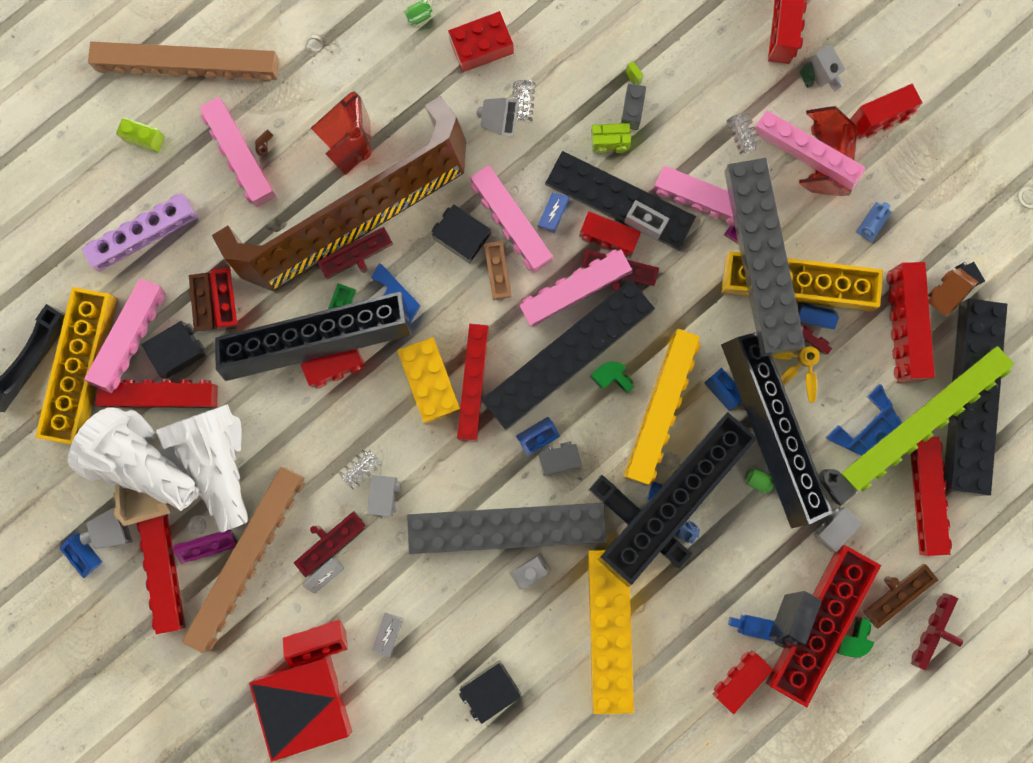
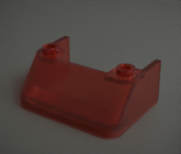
M353 91L311 127L313 132L330 148L325 153L326 156L345 175L362 160H367L371 155L372 149L370 118L362 98L357 92Z
M836 106L806 110V115L814 121L811 127L812 135L819 141L855 161L856 125ZM818 170L810 174L807 179L799 180V184L811 193L849 196L852 191Z

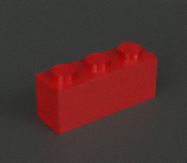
M588 211L579 237H582V240L587 243H597L599 247L605 250H622L625 257H631L641 232Z
M231 269L210 270L209 279L216 330L236 329L238 324Z
M359 349L310 360L300 365L308 385L318 389L327 385L326 382L332 379L333 381H338L344 378V374L349 372L354 374L361 371V367L365 366Z
M340 620L283 638L284 659L290 668L348 650L346 630Z
M752 650L744 653L737 667L733 666L727 673L728 677L723 682H718L713 689L714 692L712 694L733 714L737 712L774 670Z

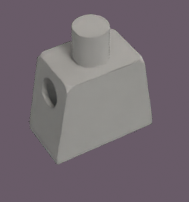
M831 44L803 64V67L820 87L829 83L835 92L844 85L838 75L844 72L845 68Z
M510 98L485 99L483 107H479L476 112L477 117L481 118V127L499 135L514 136L519 100Z
M114 508L88 521L86 524L88 532L80 534L81 543L83 545L92 543L94 549L128 544L133 541L128 525L123 526L119 520H116L113 513Z
M540 553L511 571L510 575L519 590H524L546 576L551 569Z

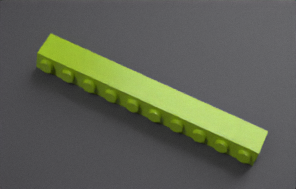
M998 346L995 347L841 472V475L854 488L855 492L859 490L864 492L872 485L870 483L871 480L875 477L880 479L887 473L885 470L890 465L894 467L903 460L901 458L906 452L911 454L918 448L916 444L919 441L923 440L925 442L934 435L932 431L935 428L941 429L949 423L947 419L951 415L955 417L965 410L963 406L966 403L972 404L981 397L979 393L982 390L988 391L995 386L996 383L994 381L998 377L1003 379L1011 373L1012 370L1010 368L1015 363Z

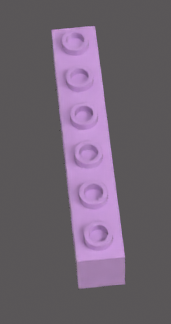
M182 193L176 194L169 201L155 205L149 212L139 214L136 219L130 222H124L118 229L106 232L103 237L88 242L81 249L91 268L101 272L197 219L198 216L189 199ZM176 210V213L170 216L171 211ZM159 219L158 224L153 226L154 221ZM142 228V232L137 235L138 229ZM126 237L125 242L120 244L121 239ZM109 246L108 251L104 253V249Z

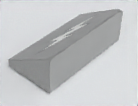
M331 558L305 580L302 586L312 593H317L343 571L344 567L337 558Z
M384 613L372 651L388 658L391 657L404 618Z

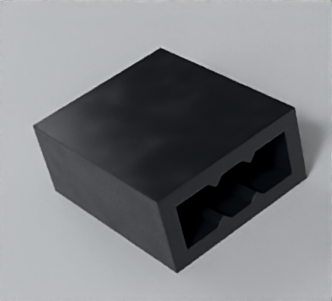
M453 204L451 208L448 207L443 213L442 217L444 218L440 223L437 222L432 228V237L435 241L470 264L490 237L491 229Z
M179 321L141 344L160 377L168 379L206 356L203 351L205 347L199 339L196 340L194 328L190 323L187 324Z
M806 591L785 594L769 638L773 639L775 644L782 648L806 645L822 600Z
M500 660L460 686L459 689L461 700L464 704H469L472 717L475 721L479 720L481 724L522 697V693Z

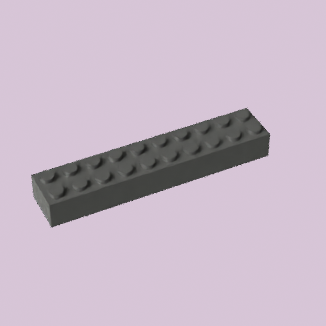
M761 158L727 164L724 174L761 357L800 351L805 347L767 159Z
M604 503L407 514L409 554L606 542Z

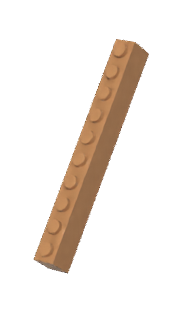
M90 41L88 63L95 71L100 73L114 71L118 74L132 72L137 75L150 73L156 76L169 74L174 77L187 75L193 78L205 76L212 79L224 77L226 79L242 78L244 80L261 79L263 81L277 80L279 58L275 51Z
M280 466L183 638V643L201 653L212 650L217 642L215 637L218 632L221 633L227 624L225 620L228 614L231 615L237 606L235 602L238 596L241 597L247 588L245 586L247 580L252 579L256 572V564L261 562L266 554L265 548L275 539L276 534L274 532L277 527L280 528L284 523V514L294 505L295 500L293 498L296 493H300L305 484L303 476Z

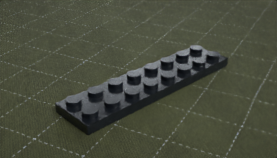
M564 151L561 152L545 182L546 186L625 224V218L635 200L669 218L658 241L678 251L696 218L695 215Z

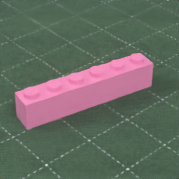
M220 97L199 107L203 113L200 117L205 125L209 124L211 127L210 135L214 141L218 140L220 144L217 146L223 156H227L229 160L226 162L232 172H236L237 177L235 179L241 188L244 186L246 190L244 195L248 202H253L258 207L275 198L276 194Z
M766 110L756 124V135L850 190L854 189L864 174L866 167Z
M490 165L471 176V189L475 194L479 193L482 198L480 201L484 208L490 209L493 221L496 224H500L503 228L501 231L507 240L510 238L513 242L512 248L517 255H522L524 258L522 262L525 267L535 273L553 260L552 254Z
M663 166L654 187V192L662 198L669 197L674 199V202L677 204H686L691 206L694 211L706 212L714 219L721 218L726 220L729 225L735 226L727 190Z
M613 250L606 254L607 257L603 260L596 259L589 264L590 267L574 271L572 277L568 279L564 277L558 280L552 288L545 287L539 291V295L535 297L529 296L522 300L523 303L519 306L530 326H536L631 274L632 268L622 250Z
M141 278L138 280L84 378L90 385L112 393L119 386L121 375L128 369L129 361L132 355L137 352L141 338H144L147 334L148 325L155 319L159 305L165 300L166 293L161 286Z

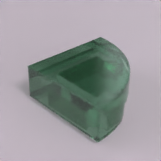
M809 62L800 71L807 88L813 86L815 81L812 63Z

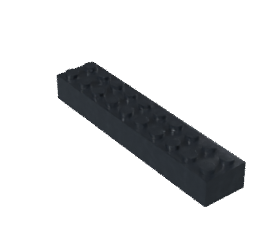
M630 279L481 399L483 404L504 430L507 431L653 313L655 307Z
M400 291L216 337V371L225 381L411 336L407 304Z
M969 298L959 304L952 382L995 347L998 346L1004 352L1007 303ZM1001 377L994 381L996 385L990 390H982L979 393L981 397L974 403H966L963 406L965 408L963 412L956 417L954 415L949 417L944 463L945 470L943 474L947 485L946 491L991 496Z
M756 332L736 337L721 344L755 436L758 437V444L791 529L812 524L833 514L772 355L761 357Z
M727 412L597 560L627 587L631 586L758 437Z

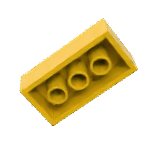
M434 337L397 350L423 423L428 424L460 412L459 403Z

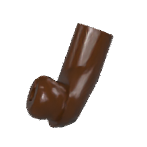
M268 129L255 141L256 153L262 157L267 155V142L274 136Z

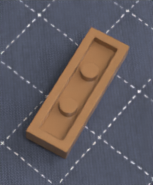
M503 241L484 244L493 300L512 297Z

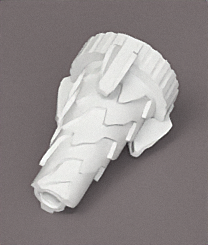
M228 404L156 430L161 442L159 446L160 452L165 458L176 464L174 467L182 472L186 471L187 475L193 479L195 487L200 492L199 496L205 501L210 516H214L220 532H225L250 521L241 497V487L238 481L240 475L234 461L236 460L235 452L241 451V421L238 417L231 414Z
M112 407L94 414L80 428L68 452L69 467L84 478L91 481H98L103 478L106 483L112 485L119 484L139 493H146L164 504L169 503L180 511L189 506L194 499H197L200 493L198 488L194 486L195 483L191 477L174 467L176 465L174 462L162 456V453L146 441L156 438L157 433L153 431L147 421L135 410L124 412L119 408Z

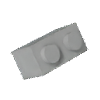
M635 200L624 223L657 241L669 218Z
M372 475L367 514L391 517L393 513H396L398 502L395 501V494L399 493L400 482H397L396 477Z
M846 507L834 508L832 510L833 514L829 515L830 518L826 522H821L815 529L816 533L814 536L831 552H837L863 524Z

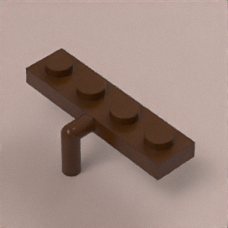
M926 564L919 566L901 582H899L898 578L886 576L884 582L890 590L863 611V613L874 627L878 629L937 582L938 578Z

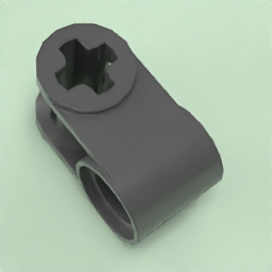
M824 469L820 472L821 484L839 506L856 494L854 488L838 470ZM829 474H832V481H828V479L830 478Z

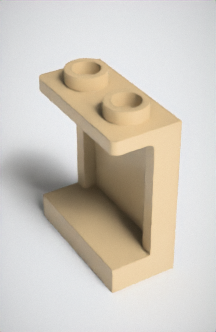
M119 484L115 485L113 498L116 508L113 509L116 520H119L123 526L171 513L169 503L164 504L146 493H139L132 489H123Z

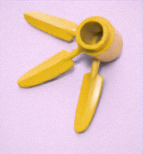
M805 347L798 354L788 352L772 355L773 358L790 360L792 357H797L799 363L795 367L791 365L780 376L783 385H786L799 373L797 369L801 365L808 367L809 373L805 375L807 397L810 403H814L817 396V375L812 373V366L818 363L820 359L819 351L814 347ZM808 353H811L812 360L807 358Z

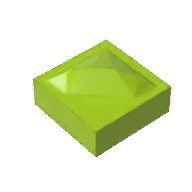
M632 61L627 64L626 73L634 85H639L642 82L643 73L635 62Z

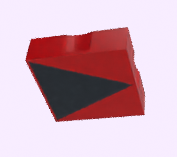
M331 656L289 670H280L261 676L249 682L271 762L347 738L353 732L345 704L339 693L338 679Z

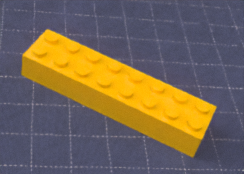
M729 251L725 256L721 293L749 297L740 252ZM787 258L796 302L864 311H874L880 307L883 269Z
M76 287L71 288L35 438L71 445L80 428L90 419L96 387L90 385L84 378L111 331L118 302L117 297L98 291Z
M677 329L673 333L623 478L644 486L654 482L657 471H654L655 467L661 463L664 454L661 452L662 447L667 445L670 434H667L668 429L673 427L676 416L673 414L681 405L682 397H680V394L686 389L689 381L686 378L687 374H689V371H692L695 361L692 360L693 356L699 352L701 343L698 342L700 336L681 329Z
M606 549L587 550L593 714L634 713L630 586L627 587L597 560Z

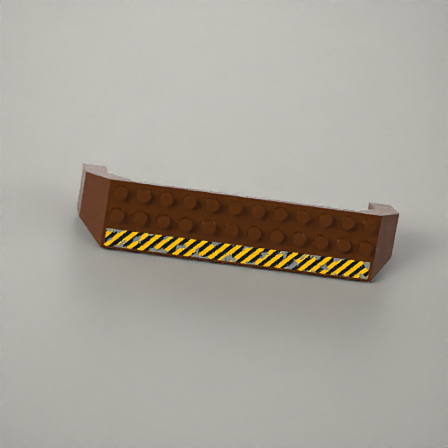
M441 96L424 105L434 126L429 144L262 246L243 244L227 225L212 235L223 258L243 280L271 291L283 286L317 265V261L348 246L463 175L466 139L457 116Z

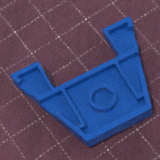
M379 263L371 278L387 287L384 295L401 291L407 304L409 324H411L421 306L388 270Z
M878 384L866 396L880 412L854 438L839 425L825 438L862 456L898 427L902 422L894 411L890 399L887 398L881 384Z

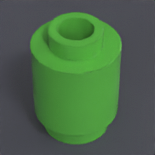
M423 0L409 6L408 10L404 11L410 25H417L430 18V13L433 12L429 2H424Z
M756 467L752 470L749 469L744 477L747 480L746 485L762 493H770L774 486L771 475Z

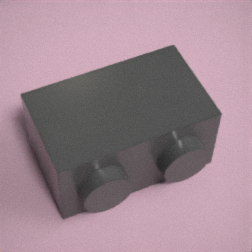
M628 84L621 123H630V129H639L646 86Z
M571 441L561 443L560 448L553 449V446L541 448L542 452L538 453L543 475L546 476L582 467L577 444L572 445Z

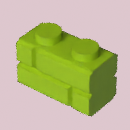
M124 117L121 119L116 131V135L123 141L157 153L160 151L165 137L156 128Z
M630 123L592 125V151H597L598 154H605L613 150L616 153H624L629 150L631 146Z

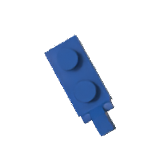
M746 614L741 615L740 619L729 617L728 625L737 627L738 633L774 641L769 638L774 624L773 620Z

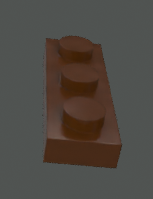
M209 273L189 275L194 331L214 330L215 323Z

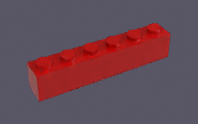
M469 323L457 434L458 440L478 441L489 335L488 325Z
M124 379L123 383H119V386L112 393L96 387L95 406L117 408H217L218 385L211 383V380H200L199 383H192V380H180V383H173V380H161V383H154V380L145 379L142 380V383H135V380Z
M940 436L931 437L925 442L923 440L919 441L916 444L918 448L910 454L919 555H951L952 541L949 539L950 521L947 519L949 506L945 498L947 485L943 477L945 464L941 456L943 444L940 441Z
M168 514L137 522V530L141 536L140 550L144 555L142 564L147 575L145 584L150 594L149 608L153 614L152 628L155 630L156 635L186 628Z

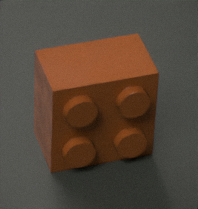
M960 268L948 271L941 279L943 284L934 287L928 294L930 297L929 304L943 315L948 316L978 284V281Z

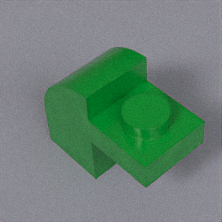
M618 362L604 363L590 375V378L602 390L613 381L626 394L634 388L632 379L628 375L622 374L626 367Z
M856 616L853 634H845L836 653L853 658L866 655L874 645L873 641L867 639L871 632L870 620Z

